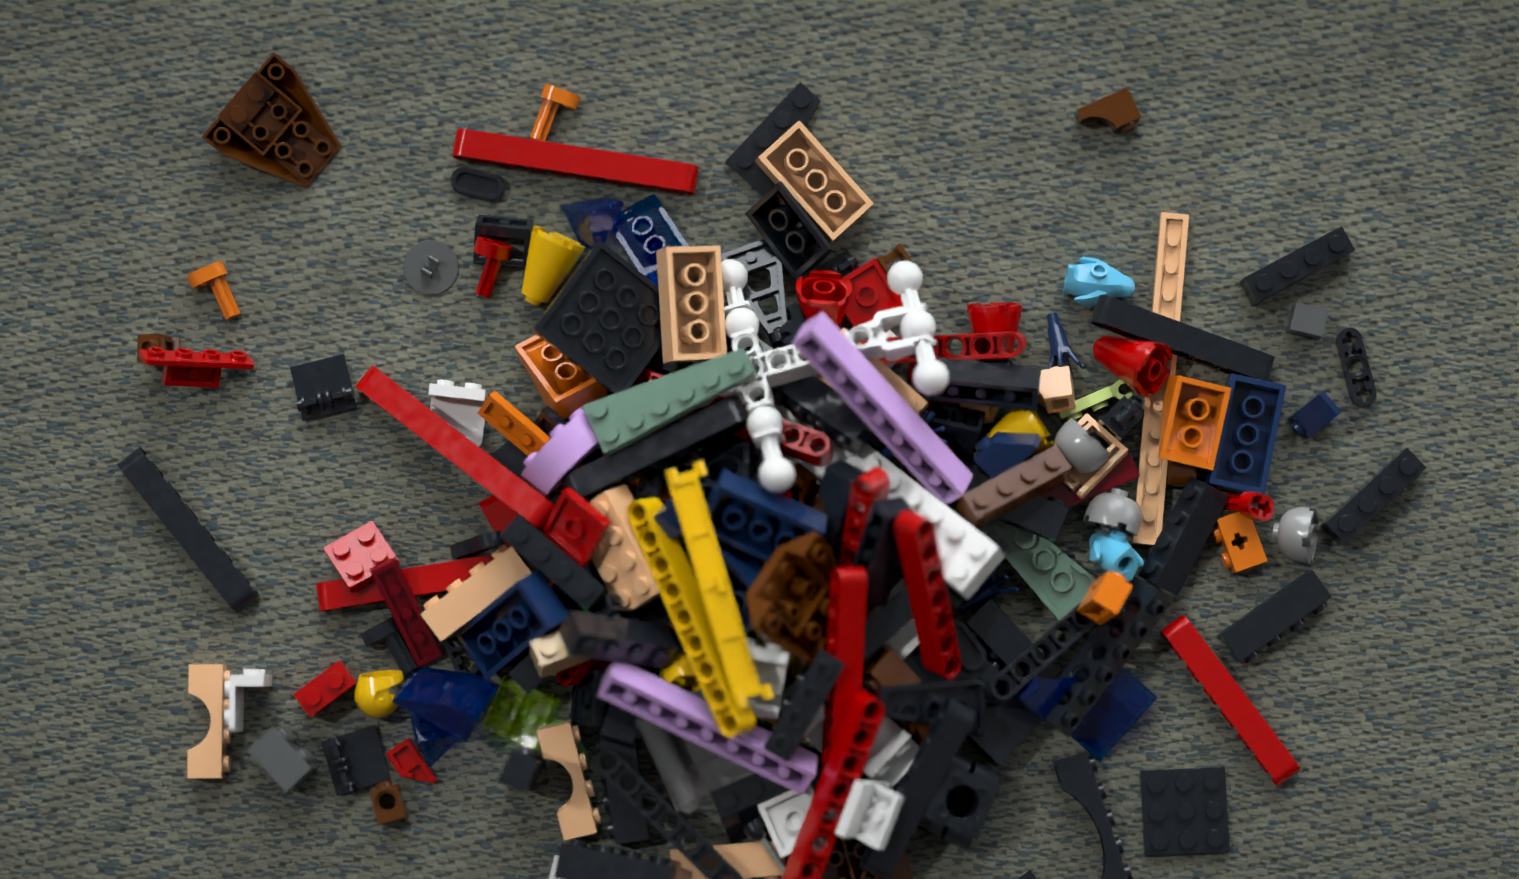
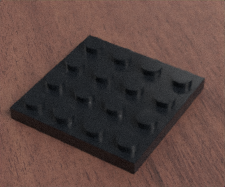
M599 240L540 317L532 331L612 394L622 392L632 386L662 345L659 287Z

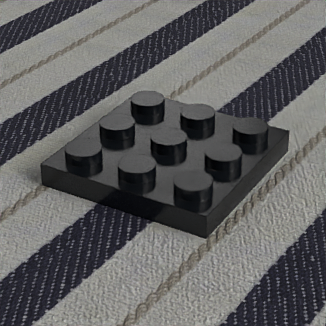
M1225 767L1139 771L1144 856L1230 852Z

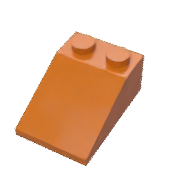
M535 335L514 346L544 403L561 418L566 419L579 408L583 409L582 406L607 397L605 387L540 336Z
M1180 375L1169 376L1162 407L1158 458L1213 470L1231 388Z

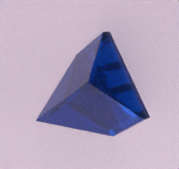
M601 197L560 206L581 246L591 250L597 241L601 240L605 243L624 202L609 197Z
M1035 676L1023 687L1014 700L1044 720L1079 676L1041 679L1039 676Z
M460 705L410 715L415 742L430 767L447 752L462 733L466 732Z

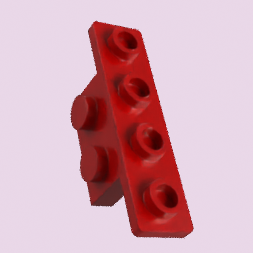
M149 347L148 350H139V357L145 365L164 366L162 375L164 386L219 388L222 368L254 369L255 364L246 352L240 350H232L230 353H220L214 349L193 352L187 348H177L176 351H169L160 347Z

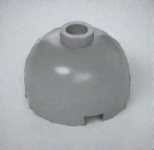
M1070 418L1057 432L1055 445H1057L1074 470L1080 473L1096 471L1107 462L1106 460L1110 455L1096 439L1087 434L1088 432L1080 424Z
M1112 488L1111 493H1100L1089 502L1083 522L1096 527V523H1100L1099 526L1107 528L1108 531L1117 530L1126 535L1133 536L1134 534L1138 536L1142 516L1137 503L1128 498L1129 492Z
M1296 507L1290 509L1282 515L1280 523H1274L1272 538L1277 540L1280 552L1289 560L1310 564V560H1313L1318 536L1315 537L1316 527L1314 525L1319 524V511L1317 508Z

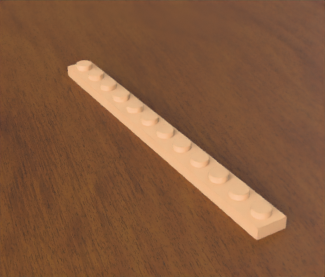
M1161 212L1152 312L1180 322L1189 215ZM1172 354V361L1168 359L1167 368L1171 369L1169 376H1174L1176 373L1177 355ZM1168 379L1156 394L1149 393L1147 394L1148 397H1144L1143 414L1145 416L1142 418L1138 461L1140 476L1137 477L1135 502L1140 508L1142 517L1138 536L1133 534L1131 544L1154 546L1157 537L1162 531L1168 460L1158 458L1162 407Z

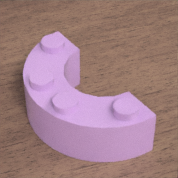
M579 408L570 416V422L567 425L559 424L549 434L551 439L538 453L533 452L523 462L526 467L520 476L545 498L563 484L562 478L574 471L588 456L598 449L603 451L582 408Z

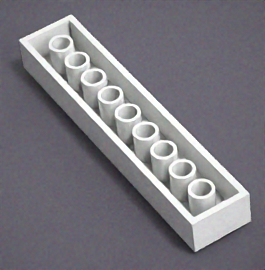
M774 404L775 409L783 419L813 429L805 421L797 420L783 406ZM792 437L788 443L797 442L799 437ZM829 438L834 457L828 465L844 460L865 473L874 467L882 468L890 478L888 498L902 497L917 514L933 520L945 581L965 599L969 600L1005 557L1000 548L868 444L854 455L848 450H841ZM819 446L813 452H822L825 447ZM787 456L795 463L799 462L815 475L817 481L821 483L826 466H815Z

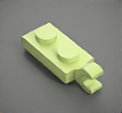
M1118 380L1111 386L1075 401L1076 409L1056 412L1057 417L1060 420L1065 418L1067 421L1070 418L1077 420L1083 417L1081 411L1092 408L1093 412L1109 405L1107 400L1111 398L1120 400L1124 396L1119 393L1118 388L1125 383ZM1127 393L1125 396L1129 399L1132 393Z

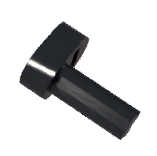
M393 617L360 634L366 647L384 639L403 675L418 667L403 641Z

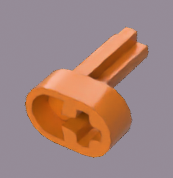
M545 84L540 98L544 100L530 138L546 141L559 105L576 111L581 99L580 96L549 84Z
M218 261L200 268L186 277L192 289L210 284L224 318L227 320L241 314L225 279V276L228 275L222 261Z

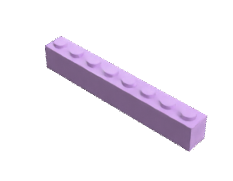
M823 312L803 324L792 342L800 353L935 498L944 505H947L961 497L965 493L973 474Z
M612 661L602 677L598 697L803 795L816 775L818 755L798 746L791 759L785 761L764 748L771 732L755 725L752 731L733 737H726L719 730L707 701L634 665Z

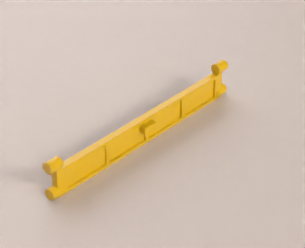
M701 460L692 463L693 471L678 475L677 469L674 468L665 472L733 702H735L736 709L747 706L745 698L762 693L763 700L773 698L774 693L771 683L763 684L762 686L759 684L698 481V477L707 475L704 461Z

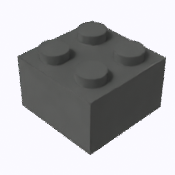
M271 727L247 751L285 792L295 791L318 769L315 764L317 758L309 749L300 748L295 743L298 738L288 727Z

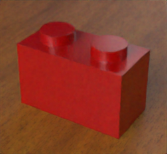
M337 661L293 695L308 716L315 717L354 689L357 680L343 661Z

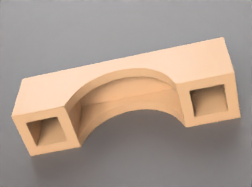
M1055 366L1047 370H1041L1038 403L1048 413L1076 409L1074 386L1069 366ZM960 403V407L986 412L983 424L992 423L997 412L1002 408Z
M189 665L188 693L200 698L205 703L210 713L211 723L205 739L197 746L188 749L187 778H226V772L231 770V757L226 755V744L231 743V732H229V727H226L224 723L225 709H229V699L225 697V682L230 681V675H232L231 670H227V665Z
M569 719L538 727L537 734L543 758L562 764L570 773L573 781V793L570 799L557 812L564 841L570 838L573 839L597 833V825L602 824L598 807L593 808L591 797L595 796L592 781H586L584 770L588 769L585 753H579L577 742H581V735L578 725L573 726L572 720Z

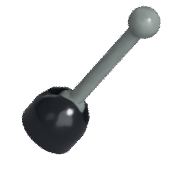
M758 817L746 825L743 831L751 841L762 842L783 875L785 865L766 840L768 828L762 817Z

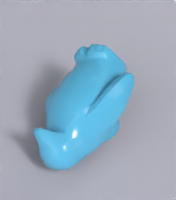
M1082 257L1078 260L1081 264L1067 265L1063 295L1071 294L1077 296L1074 300L1080 305L1095 306L1099 295L1124 300L1131 297L1135 292L1133 279L1123 275L1099 259Z
M1111 530L1110 534L1102 532L1092 534L1089 538V559L1096 562L1104 571L1120 573L1127 579L1126 582L1131 581L1137 567H1142L1144 563L1140 555L1131 548V545L1126 540L1127 535L1117 530Z

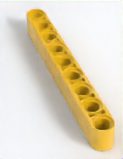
M655 497L631 502L627 508L628 520L719 730L726 737H733L752 731L756 725L755 713L748 698H745L747 706L736 709L699 585L677 536L670 539L653 518L661 509L663 503Z

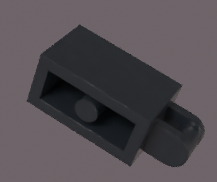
M1124 395L1098 423L1120 441L1145 415L1141 412L1142 406L1132 397L1128 399Z

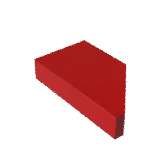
M407 738L385 753L400 777L429 783H436L438 781L410 738Z

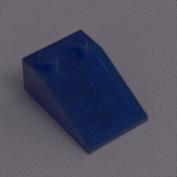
M655 194L606 219L629 263L657 286L656 251L665 247L688 246Z
M417 667L392 702L457 738L468 742L488 712L499 687L472 673Z
M1122 667L1113 682L1109 684L1070 737L1100 762L1158 697Z

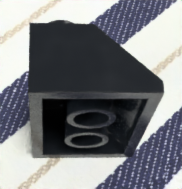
M782 181L778 182L745 213L794 279L813 270L831 252V245Z
M754 773L711 791L710 795L731 844L748 838L743 828L756 818L762 817L757 805L782 795L791 789L758 773Z

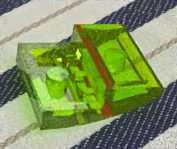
M504 675L482 727L537 751L540 746L537 729L550 723L560 699L535 688L527 694L514 679Z

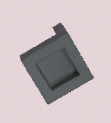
M1298 302L1294 303L1291 307L1286 333L1319 340L1324 334L1328 310Z

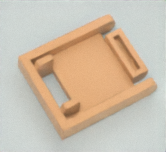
M1087 413L1077 423L1088 432L1087 434L1094 431L1110 445L1106 449L1110 457L1103 466L1090 473H1080L1073 468L1070 470L1063 483L1072 491H1075L1081 485L1082 487L1077 492L1081 499L1128 454V449Z

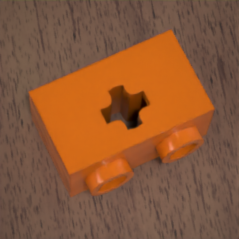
M1240 512L1217 519L1211 532L1215 542H1221L1224 551L1221 554V559L1226 570L1230 569L1233 574L1267 562L1253 520L1244 517ZM1234 534L1237 538H1242L1244 543L1240 544V549L1231 543L1235 539Z
M1107 571L1092 582L1077 611L1101 626L1117 615L1132 585L1126 582L1127 579L1120 573Z

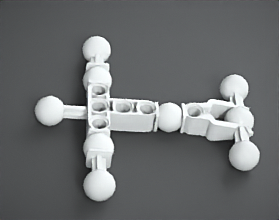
M726 259L721 262L723 292L726 293L729 305L724 307L726 334L732 340L733 351L753 347L747 354L755 370L758 371L757 376L737 387L742 386L743 395L748 404L747 410L750 415L747 421V429L756 447L762 448L765 459L759 470V480L767 490L773 493H782L793 484L795 469L792 463L781 456L778 443L784 442V436L781 432L783 419L775 409L771 388L811 377L819 372L809 361H803L805 357L793 344L762 352L757 335L759 319L754 313L750 301L744 300L742 292L747 284L748 272L741 262L735 259ZM900 261L889 270L887 283L894 293L901 296L904 307L877 312L874 320L854 327L850 332L845 330V336L867 360L885 357L888 361L892 362L916 353L919 364L914 370L913 383L920 392L926 395H937L943 392L948 385L949 372L943 363L935 360L932 347L937 344V340L933 338L936 331V322L929 313L925 312L928 305L920 304L918 290L923 281V274L916 264L910 261ZM900 325V333L904 340L887 343L888 336L885 331ZM864 340L868 341L867 344L863 346H858L859 342ZM779 364H786L781 369H775ZM765 396L761 401L754 402L757 397ZM713 400L707 402L706 404L700 407H705L706 405L710 404Z

